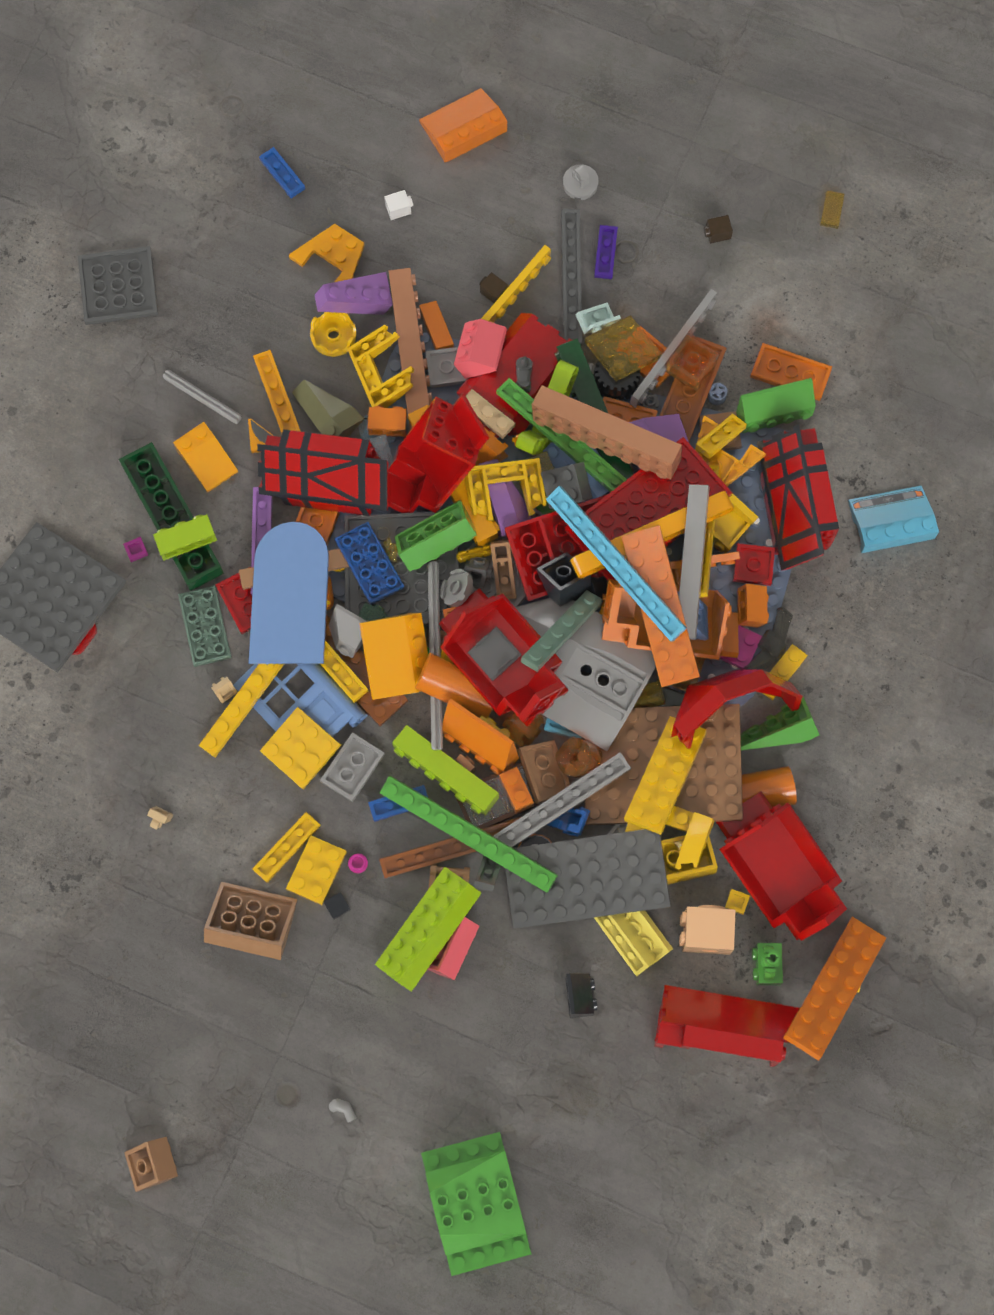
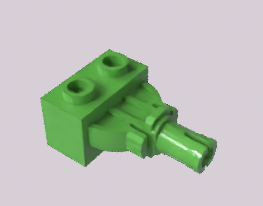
M757 943L755 948H752V959L756 960V968H753V980H756L757 985H782V943Z

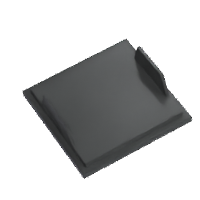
M497 627L485 635L468 652L492 681L521 656V653Z

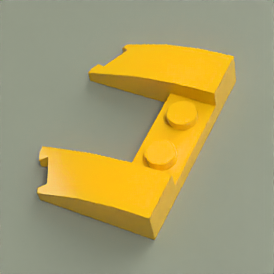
M383 325L347 348L372 407L383 406L388 408L413 387L411 373H414V368L412 366L384 383L373 359L400 338L396 332L393 334L387 331L388 326Z
M540 458L474 466L464 478L472 514L476 516L479 513L487 516L486 520L493 521L488 484L519 480L521 481L528 516L535 514L533 509L540 504L543 507L546 506Z
M676 806L673 807L666 825L687 832L675 869H682L681 864L693 863L694 868H697L714 824L713 818ZM628 822L625 832L643 830L644 828Z

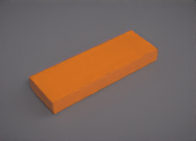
M437 301L419 305L420 313L435 350L454 348L453 340Z

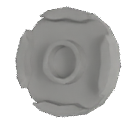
M584 164L575 165L565 172L563 188L571 198L574 199L576 197L585 200L592 197L597 191L598 175L590 166Z
M463 569L451 571L449 573L451 576L448 580L444 579L442 582L440 597L450 607L462 605L477 590L473 588L471 574Z

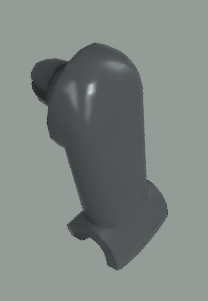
M524 356L516 361V384L526 393H529L531 391L530 379L533 362L530 358Z

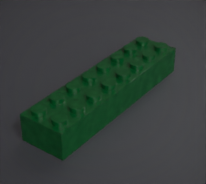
M152 442L118 459L157 531L163 528H172L175 524L182 521L188 522L193 520L194 517ZM209 544L172 557L190 591L224 574Z

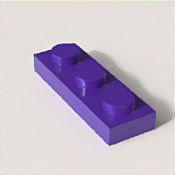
M600 225L594 278L612 279L618 230L616 226Z

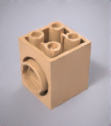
M701 905L698 907L687 906L686 910L682 912V915H680V926L683 927V932L679 936V946H683L682 952L730 955L733 952L735 936L734 909H726L716 905Z

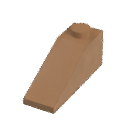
M508 539L493 540L490 545L497 595L503 593L507 599H516L514 558Z

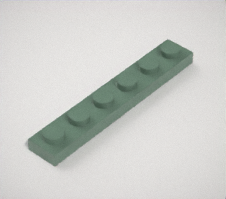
M586 590L522 656L521 662L538 672L602 605L603 599Z

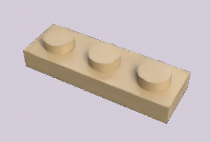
M473 389L466 395L479 420L502 439L515 427V422Z

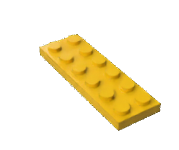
M671 716L624 817V821L660 835L665 828L707 733L706 729L697 728L694 733L692 746L687 749L680 742L678 736L671 737L676 718Z

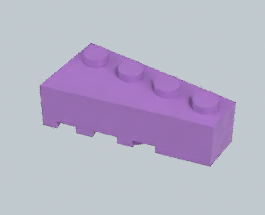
M386 272L323 284L315 294L318 312L384 315L393 305Z

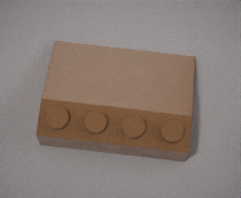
M221 882L204 927V942L281 960L290 932L297 899Z

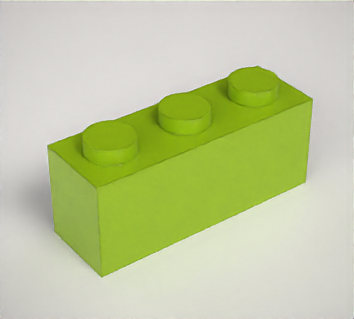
M207 514L197 515L193 520L179 522L172 528H163L153 534L163 561L217 541Z

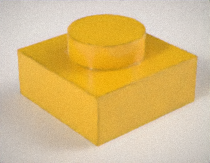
M731 889L725 908L734 909L735 913L744 915L750 895Z

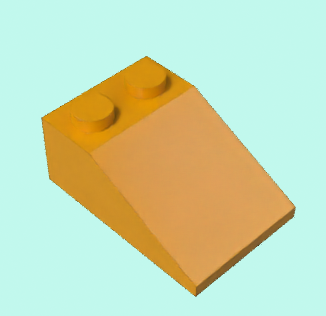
M202 422L173 442L176 451L207 492L238 472L205 422Z

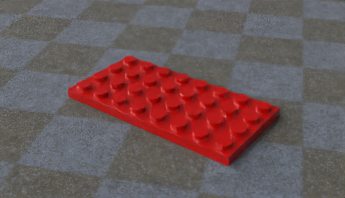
M682 437L676 442L682 445L681 461L671 480L660 478L652 471L640 469L585 511V513L609 540H613L687 507L689 485H709V497L722 491H726L728 497H731L732 492L688 441ZM567 525L564 530L583 552L590 550ZM679 536L674 537L668 541H665V546L669 545ZM606 568L600 570L608 581L609 579L616 580Z

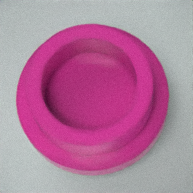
M354 854L350 857L348 866L352 872L359 874L367 869L368 861L364 855Z

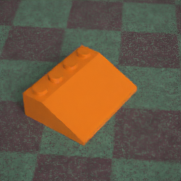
M482 88L419 119V122L445 163L507 132V119L499 106Z
M450 698L442 723L443 737L450 743L456 742L460 745L459 748L466 754L470 752L475 755L474 758L479 763H486L491 766L490 770L497 775L510 770L519 759L514 741Z

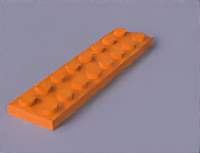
M660 526L623 535L622 540L628 562L687 627ZM641 608L661 687L700 678L688 629L671 642Z
M852 916L783 1038L819 1061L884 944L886 937Z

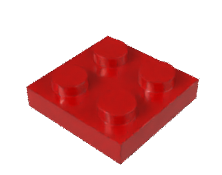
M737 543L736 552L739 551L740 559L735 560L733 582L771 586L775 548Z

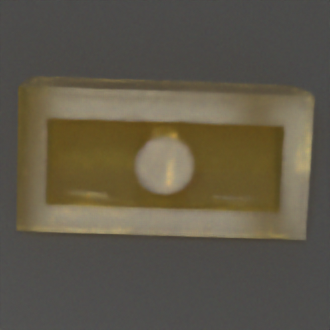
M660 681L646 684L633 708L656 707L665 704Z

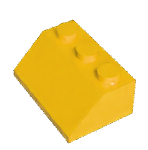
M686 835L661 841L668 884L716 874L718 866L710 837H708L697 868H694L693 863L681 864L682 869L679 870L675 869V865Z

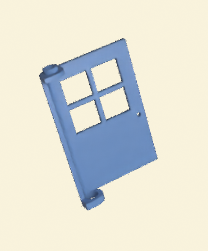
M254 664L233 685L237 691L241 689L258 664ZM297 664L298 666L283 681L275 676L274 680L279 685L264 700L259 698L253 706L275 731L299 707L332 737L348 722L354 728L368 716L356 703L351 701L319 664ZM302 669L314 684L298 699L285 684ZM283 688L295 703L279 718L266 703Z

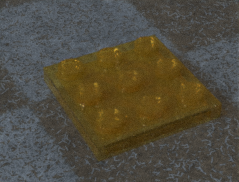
M631 315L585 338L586 345L615 381L659 360L662 356L660 350Z

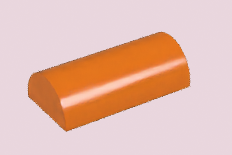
M428 654L415 689L445 703H448L451 698L477 717L483 716L487 718L493 708L457 666L437 655Z
M789 766L742 774V803L762 791L772 807L779 803L782 806L787 802L790 805H796L795 782Z

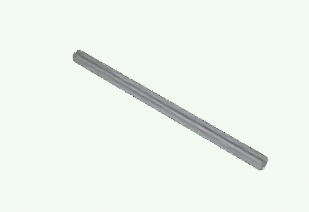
M431 561L428 563L429 653L441 657L439 563ZM430 696L432 750H441L443 748L442 701Z

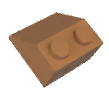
M167 1137L147 1141L124 1152L136 1192L178 1177Z

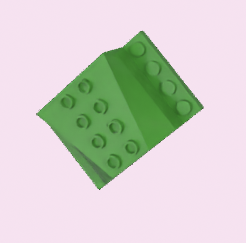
M500 1132L421 1153L429 1193L451 1276L531 1255Z

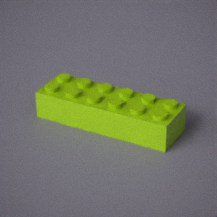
M444 867L375 965L412 992L479 898L481 892Z

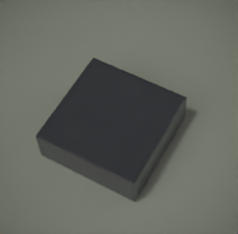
M341 892L324 901L333 920L351 910Z

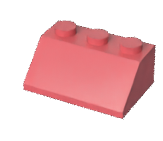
M483 319L469 321L464 324L454 366L465 379L497 371L507 331L505 326Z
M464 917L428 970L455 980L476 936L479 925Z

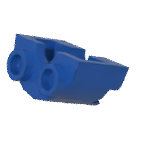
M573 807L547 825L551 828L563 830L562 833L575 837L581 836L590 810L583 807L574 810Z

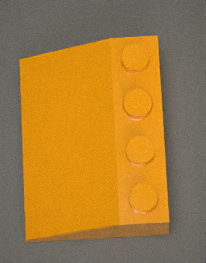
M407 613L359 623L372 699L421 692L415 689V686L428 657L422 614Z

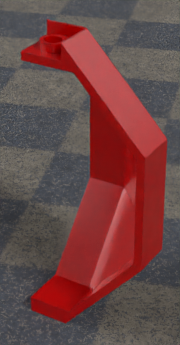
M762 669L732 670L688 685L673 725L671 737L678 736L680 742L687 749L691 748L695 730L726 701L754 691L781 697L792 712L799 709L802 695L791 682Z

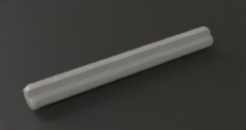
M166 370L163 374V378L231 422L238 424L242 419L241 414L171 370Z

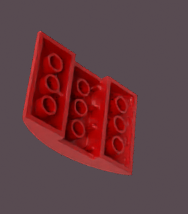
M606 495L579 503L578 505L585 512ZM556 511L504 528L528 601L548 595L537 573L538 567L566 552L572 557L583 553L564 530L568 524ZM598 571L591 574V577H603V575Z

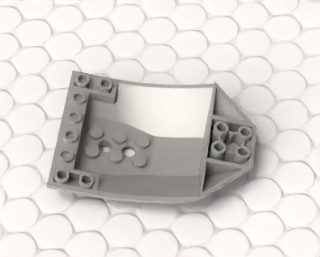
M551 598L515 608L542 637L576 601L571 600L560 607ZM595 611L555 653L563 661L555 674L569 691L564 696L562 695L555 699L554 704L542 715L603 750L608 751L645 688L656 665L652 651L628 648L625 643L602 640L604 623H602V615ZM583 665L591 667L592 673L589 676L581 674L580 669ZM600 675L608 677L609 682L607 685L602 686L598 683Z

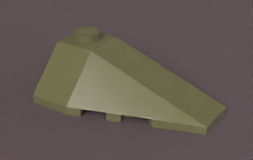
M305 379L292 392L321 434L348 437L365 420L352 405L329 394Z

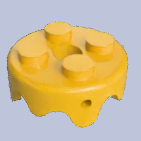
M324 312L320 317L312 319L310 329L311 341L316 350L321 354L330 357L346 354L348 352L347 348L355 343L357 336L356 327L347 313ZM335 331L339 335L336 338H330L329 333Z

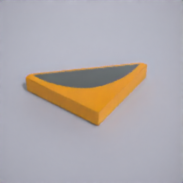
M248 419L251 453H258L260 451H257V444L265 445L267 435H273L252 419Z

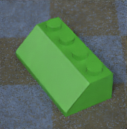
M809 378L741 395L736 414L738 418L747 424L746 429L742 432L753 433L762 428H773L778 424H789L794 420H805L813 416L816 407L813 381Z
M459 500L394 537L398 555L408 570L412 571L421 568L431 560L439 558L443 553L454 550L458 545L472 540L477 534L462 501Z

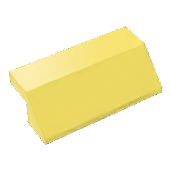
M645 910L594 917L636 977L673 950Z

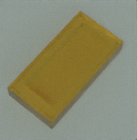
M833 191L826 192L820 226L838 229L845 194Z

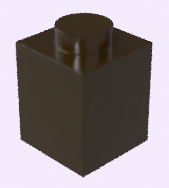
M728 215L707 219L704 234L706 238H709L710 244L731 239L733 229Z
M492 272L488 277H483L479 284L480 293L493 303L509 287L507 283Z

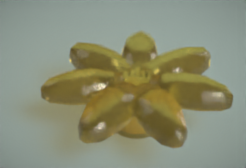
M388 538L387 542H383L386 548L384 551L388 554L390 561L397 562V546L395 543L392 544L391 539Z

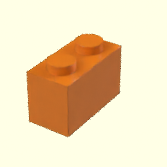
M383 406L369 407V435L406 437V409L399 406L384 408Z
M746 583L737 589L738 625L759 628L767 624L769 619L767 611L769 599L767 586Z
M517 767L499 774V780L515 814L534 806V801Z

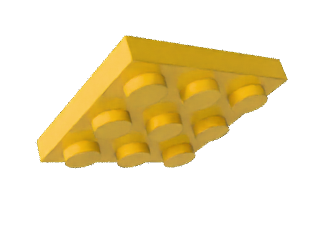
M297 707L260 752L299 787L304 789L340 748L341 744L301 708Z

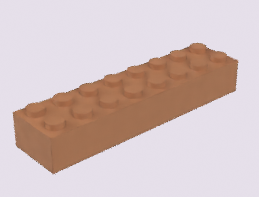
M541 386L532 403L533 421L539 426L552 428L554 432L566 434L574 441L580 440L593 449H601L609 456L615 455L625 463H633L644 471L656 473L660 478L671 480L681 461V444L545 386Z

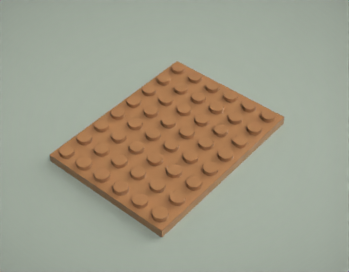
M723 704L700 726L706 729L707 733L674 806L713 818L714 822L743 821L740 704ZM680 706L633 708L608 751L585 739V775L619 752H621L631 767V770L585 799V808L590 810L586 825L628 824V822L624 821L626 812L669 717L676 718Z

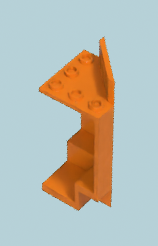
M609 579L607 592L602 596V599L605 600L604 608L602 609V623H604L602 640L625 643L628 648L652 651L640 606L617 580ZM676 585L677 591L679 592L680 585ZM709 589L708 597H700V600L707 606L708 639L691 640L695 657L719 660L720 656L738 658V613L731 611L730 603L719 591Z

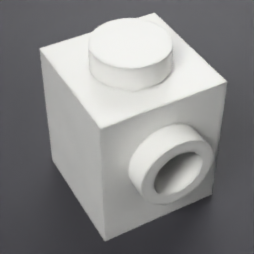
M405 190L384 196L385 206L391 220L411 214L413 202L411 196H407Z

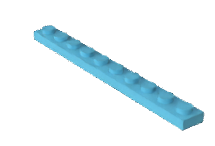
M558 486L546 498L547 502L663 634L673 642L687 627L564 488Z

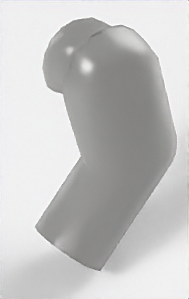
M337 1098L329 1103L330 1111L344 1113L348 1123L357 1119L348 1101Z

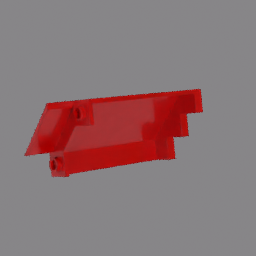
M521 313L506 331L497 371L468 378L456 392L459 397L463 392L466 396L473 389L515 422V427L508 433L510 436H516L524 432L530 422L498 396L496 390L509 378L516 383V361L525 356L533 362L530 379L531 391L527 394L535 399L541 386L548 388L558 364L554 354L557 353V346L572 341L570 338L565 340L559 336L560 332L549 324L544 326L538 322L539 318L531 313ZM482 423L484 428H486L489 432L492 431Z

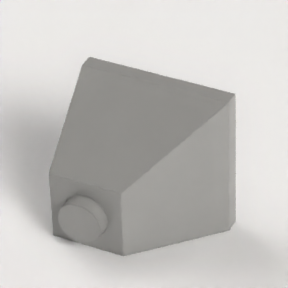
M337 604L329 623L330 632L335 648L341 654L353 658L363 643L359 623L367 621Z

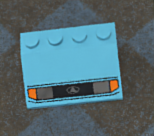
M922 486L848 500L852 519L857 525L860 536L861 553L932 540L939 533L934 512Z

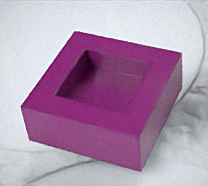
M141 537L123 544L131 562L148 556Z

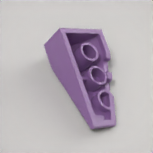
M497 459L488 462L480 463L478 465L495 464L499 462ZM512 481L488 484L492 514L499 527V537L506 536L505 527L533 519L532 515L528 516L525 500Z

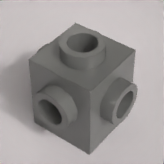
M482 557L471 558L469 564H465L464 570L471 574L473 586L484 588L487 579H491L492 568H489L490 561Z

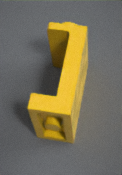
M733 493L729 499L734 510L715 519L714 547L724 553H727L749 526L758 519V516Z

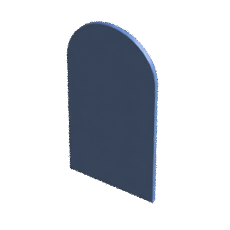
M294 521L280 524L268 531L257 546L254 560L249 664H324L329 552L321 534L307 524Z

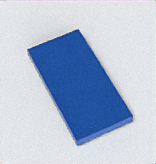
M369 522L334 538L370 605L404 589L401 579Z

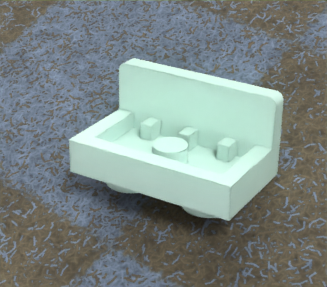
M608 302L575 314L583 333L591 332L592 335L602 331V328L609 330L617 325L616 322L621 319L620 315L613 316Z

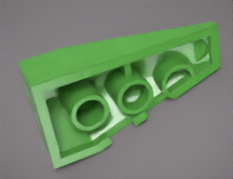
M802 697L798 710L792 712L786 704L781 707V712L774 716L771 714L767 716V720L761 725H753L741 733V750L802 743L819 736L804 697Z

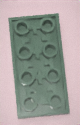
M216 586L178 594L194 667L232 658Z

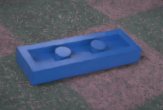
M274 147L259 156L260 161L290 198L305 190V185Z
M424 785L412 788L428 797ZM387 797L368 802L374 822L409 811Z

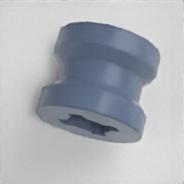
M714 383L710 389L708 400L713 405H721L726 400L727 388L722 383Z

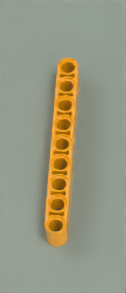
M726 491L709 497L706 523L734 510ZM687 507L624 535L658 525L661 528L664 542L684 534ZM622 536L610 540L627 559ZM591 550L585 551L570 560L578 578H584L605 568Z

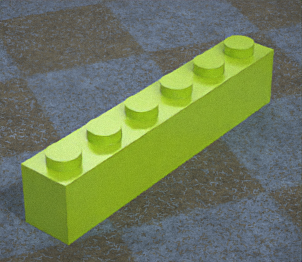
M406 725L392 742L393 751L401 758L405 756L410 760L409 763L414 768L418 769L420 767L425 771L424 774L429 779L439 781V785L445 791L451 790L455 793L456 799L462 803L467 802L471 805V810L476 814L482 813L486 816L499 799V793L443 751L432 750L431 742Z

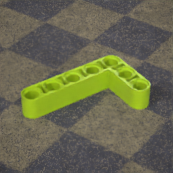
M560 360L556 365L548 388L569 397L579 367ZM533 426L532 431L520 433L516 441V448L532 455L544 453L543 450L552 441Z

